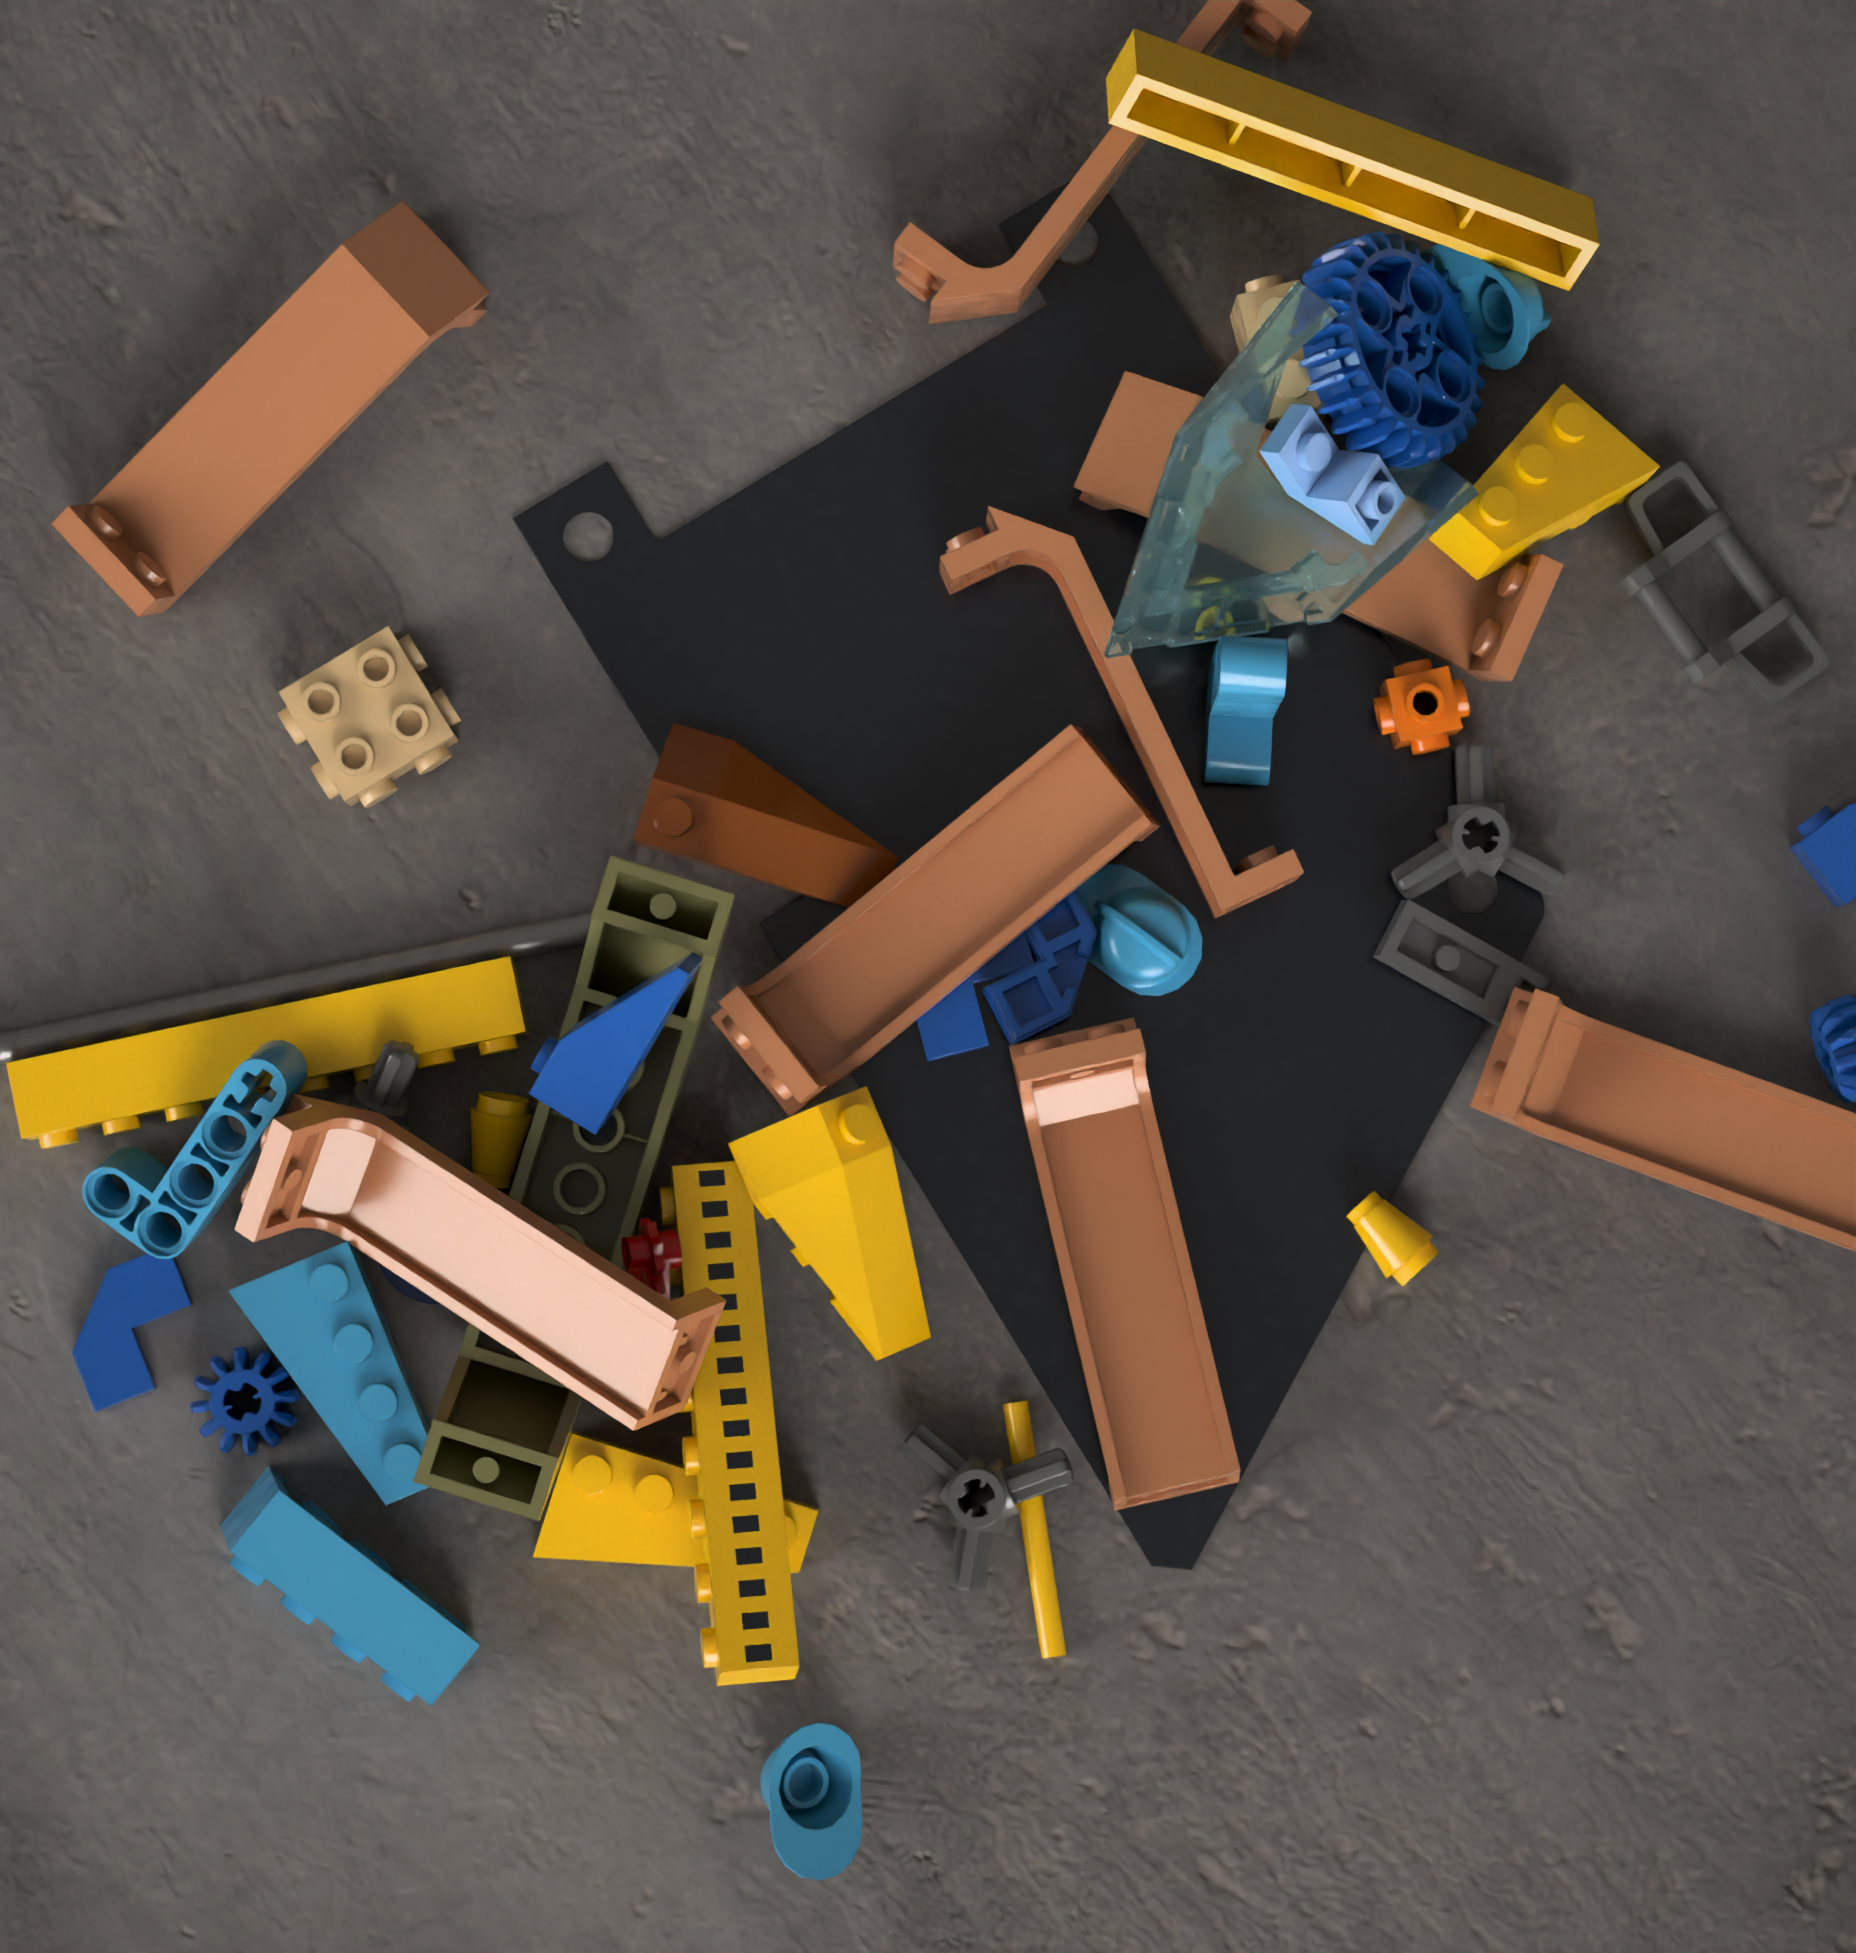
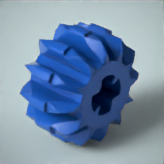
M1845 994L1825 1002L1824 1006L1811 1011L1809 1036L1815 1049L1813 1053L1818 1059L1821 1073H1824L1827 1079L1829 1089L1836 1093L1837 1098L1842 1102L1849 1104L1856 1102V994Z
M244 1346L236 1347L233 1352L235 1371L232 1370L223 1357L215 1355L209 1362L211 1368L220 1379L216 1381L208 1376H196L194 1385L201 1390L210 1392L211 1397L210 1400L192 1402L190 1404L191 1412L202 1413L211 1410L214 1418L204 1423L199 1428V1432L203 1437H208L223 1427L225 1432L219 1443L220 1451L230 1452L234 1448L239 1434H242L245 1455H256L259 1449L257 1431H259L266 1443L271 1447H277L282 1443V1438L272 1422L276 1421L288 1427H294L297 1424V1416L280 1408L281 1402L300 1400L301 1391L291 1389L280 1392L278 1384L287 1380L290 1375L284 1366L278 1368L271 1375L266 1373L272 1362L273 1353L271 1351L262 1350L258 1354L253 1368H250L247 1348ZM251 1384L258 1390V1393L253 1398H261V1407L259 1411L246 1412L241 1418L234 1412V1409L239 1407V1404L231 1405V1395L233 1391L246 1390Z

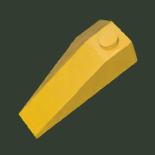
M867 1086L814 1106L728 1143L753 1204L766 1220L774 1218L795 1245L790 1250L802 1267L811 1265L831 1291V1304L876 1361L931 1338L892 1146Z

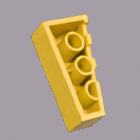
M575 1431L571 1433L533 1557L694 1567V1564L705 1563L703 1538L691 1539L689 1527L688 1500L699 1499L697 1475L685 1476L684 1465ZM783 1497L790 1573H799L819 1508Z

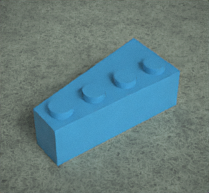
M346 1241L228 1290L385 1505L429 1488L413 1481L431 1426L359 1250L349 1244V1241Z
M268 1466L220 1525L229 1551L234 1554V1557L229 1562L230 1565L256 1586H260L266 1579L285 1593L280 1603L304 1623L310 1625L317 1618L336 1632L330 1641L349 1658L360 1664L367 1656L383 1668L385 1672L380 1679L400 1697L410 1702L417 1694L432 1706L480 1647L474 1632L412 1581L405 1577L399 1581L391 1575L394 1572L393 1568L365 1543L357 1539H353L349 1543L342 1537L344 1531L331 1519L328 1513L312 1500L309 1502L304 1500L299 1504L288 1496L283 1485L286 1479Z

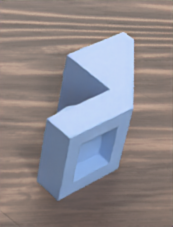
M1291 403L1259 450L1287 495L1363 544L1374 545L1406 498L1379 454L1339 449L1311 405Z

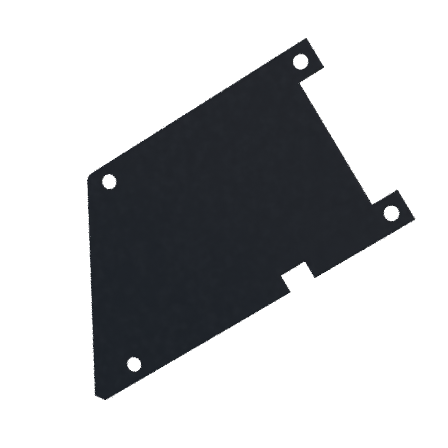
M1070 181L998 224L1015 253L1020 249ZM1107 193L1087 220L1095 228L1099 236L1100 243L1097 255L1090 263L1082 267H1068L1056 260L1037 285V289L1047 303L1045 307L656 542L608 462L603 463L512 518L658 759H660L673 722L733 740L898 857L896 869L1072 724L1082 727L1161 824L1157 830L1142 842L1134 841L1107 864L1124 865L1141 873L1183 904L1193 915L1203 938L1202 957L1194 975L1175 991L1160 996L1139 995L1121 986L1087 961L1070 1018L1027 1041L1134 1017L1136 1028L1141 1030L1146 1051V1073L1238 1457L1241 1470L1240 1481L1366 1248V1245L1354 1228L1355 1225L1346 1216L1374 1190L1382 1199L1387 1200L1389 1203L1391 1202L1488 1021L1373 957L1400 902L1407 900L1397 889L1392 879L1391 871L1394 867L1436 842L1438 838L1435 830L1448 823V806L1457 805L1455 753L1451 747L1413 755L1411 745L1393 749L1390 734L1381 735L1373 698L1381 696L1379 687L1386 679L1395 678L1393 667L1400 664L1379 630L1154 520L1123 509L1099 510L1079 500L1082 491L1073 487L1125 371L1199 395L1249 420L1110 194ZM988 506L1074 536L1234 876L1239 874L1235 865L1239 864L1240 860L1271 845L1275 846L1279 855L1294 849L1304 873L1296 881L1215 918L1054 579L1038 567L1016 565L950 595L939 573L940 556L946 554V550L949 549L946 543L954 537L977 527H981L985 535L989 534L990 530L986 524ZM582 513H595L604 517L613 530L614 537L610 551L602 559L594 562H582L573 558L567 552L563 542L566 525L573 517ZM1214 576L1220 578L1232 587L1237 596L1239 605L1237 619L1230 630L1221 636L1287 639L1286 688L1284 698L1273 717L1271 767L1268 786L1204 782L1209 664L1220 636L1212 639H1202L1189 634L1180 625L1175 612V602L1179 591L1187 582L1196 577ZM1208 591L1205 596H1198L1200 606L1206 611H1216L1221 607L1218 604L1221 598L1213 591ZM1416 694L1413 698L1414 709L1421 715H1430L1420 696ZM1471 822L1466 823L1464 829L1470 831V833L1462 839L1464 845L1469 850L1479 846L1485 854L1489 853L1492 847L1485 842L1493 837L1491 830L1487 826L1476 829ZM1499 870L1495 874L1498 886L1496 899L1483 912L1466 913L1455 907L1448 895L1449 879L1413 901L1519 962L1541 924L1545 909L1543 897L1538 890ZM804 896L761 922L760 926L782 962H784L847 909ZM1030 948V951H1031V954H1032V958H1033V962L1035 963V962H1037V960H1036V958H1035V956H1034V954H1033V952H1032V950H1031V948ZM1003 976L973 984L989 1046L927 1062L916 1020L851 1075L859 1088L867 1086L884 1129L1111 1499L1108 1474L1024 1121L1009 1049L1010 1044L982 992L986 986L1007 977ZM1238 1483L1118 1510L1151 1566L1192 1570Z

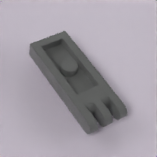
M1409 899L1400 902L1373 955L1374 958L1497 1027L1500 1026L1514 987L1521 989L1523 984L1533 990L1536 988L1548 992L1552 984V980Z

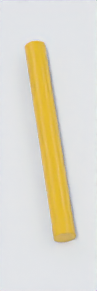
M1028 1400L1003 1404L1011 1463L1015 1464L1036 1456ZM1040 1495L1021 1502L1022 1512L1019 1515L1041 1658H1051L1066 1655L1067 1652L1043 1496Z

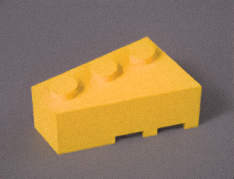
M1563 383L1430 536L1429 540L1473 578L1479 580L1539 548L1545 541L1569 528L1572 530L1582 525L1593 515L1616 503L1617 505L1623 503L1639 490L1660 466Z

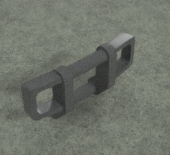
M1676 462L1627 499L1625 504L1626 511L1647 548L1651 559L1622 579L1619 584L1630 598L1636 594L1688 665L1683 671L1694 685L1728 661L1767 702L1778 703L1829 666L1830 658L1795 613L1798 610L1788 595L1781 598L1730 529V526L1734 523L1724 508L1719 509L1685 462ZM1679 481L1704 514L1706 520L1664 549L1643 510V503L1645 499L1667 483ZM1708 542L1761 612V614L1710 651H1708L1657 581L1658 578ZM1783 622L1808 654L1810 664L1807 669L1785 685L1774 686L1743 656L1741 651Z

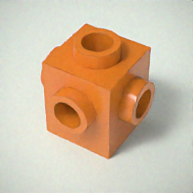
M1430 659L1417 660L1393 667L1395 678L1386 679L1379 687L1381 696L1373 698L1376 720L1381 735L1390 734L1393 749L1411 745L1413 755L1450 747L1448 737L1456 735L1463 728L1461 718L1470 715L1467 693L1462 679L1452 680L1449 666L1432 669ZM1421 692L1432 695L1436 706L1434 713L1430 715L1419 714L1413 707L1414 696Z

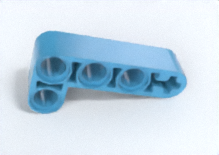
M1220 636L1211 658L1208 672L1204 749L1205 783L1268 786L1271 767L1273 717L1284 698L1286 688L1287 639Z
M272 1040L264 1043L234 1070L170 1168H167L147 1152L137 1147L117 1149L86 1176L82 1192L87 1208L96 1217L147 1254L158 1259H170L178 1256L209 1226L261 1149L260 1141L265 1129L272 1122L273 1118L283 1116L288 1109L292 1095L298 1094L304 1085L308 1073L307 1062L303 1053L295 1045L284 1040ZM268 1073L273 1076L270 1082L271 1089L264 1095L255 1091L262 1084ZM228 1116L239 1119L245 1127L246 1136L235 1132L231 1128ZM195 1164L206 1167L214 1179V1184L203 1180L198 1175ZM112 1174L121 1177L127 1183L130 1193L121 1191L115 1185ZM164 1212L173 1215L179 1221L182 1231L172 1228L166 1222Z

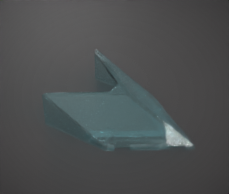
M1299 281L1293 285L1176 432L1104 652L1107 658L1131 655L1134 649L1166 644L1169 648L1216 641L1219 640L1220 636H1246L1269 632V627L1305 622L1307 625L1331 622L1479 495L1471 483L1440 459L1429 461L1413 468H1402L1401 466L1387 468L1406 498L1374 545H1367L1287 495L1280 482L1277 483L1255 455L1286 361L1338 316L1330 304Z

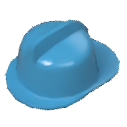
M1437 244L1424 251L1431 252L1434 255L1435 270L1447 269L1449 271L1447 284L1451 290H1462L1458 301L1463 312H1472L1467 318L1471 333L1480 335L1476 342H1474L1475 353L1485 359L1483 363L1491 369L1507 370L1520 363L1528 350L1529 341L1533 340L1537 333L1546 329L1552 320L1551 314L1543 307L1540 290L1533 278L1498 265H1491L1486 260L1441 244Z
M1106 864L1075 889L1097 930L1088 961L1118 984L1139 995L1160 996L1179 989L1194 975L1202 957L1203 938L1198 923L1183 904L1147 877L1124 865Z
M816 1722L801 1726L787 1736L781 1745L771 1752L764 1763L760 1778L762 1798L770 1810V1830L774 1848L784 1865L802 1878L823 1880L836 1876L852 1862L860 1846L863 1825L859 1751L851 1737L836 1725Z

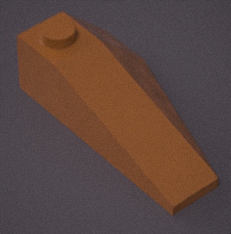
M674 722L652 777L634 836L636 845L846 909L893 872L898 861V857L735 741Z

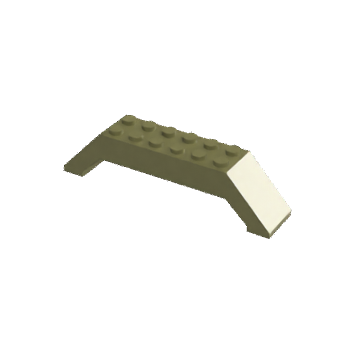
M610 856L591 915V923L576 984L558 1040L576 1023L693 952L702 957L703 961L611 1118L596 1134L591 1133L540 1100L538 1101L509 1197L625 1271L621 1241L623 1237L636 1235L701 1029L736 895ZM469 1323L459 1356L435 1418L432 1420L413 1482L540 1521L584 1398Z

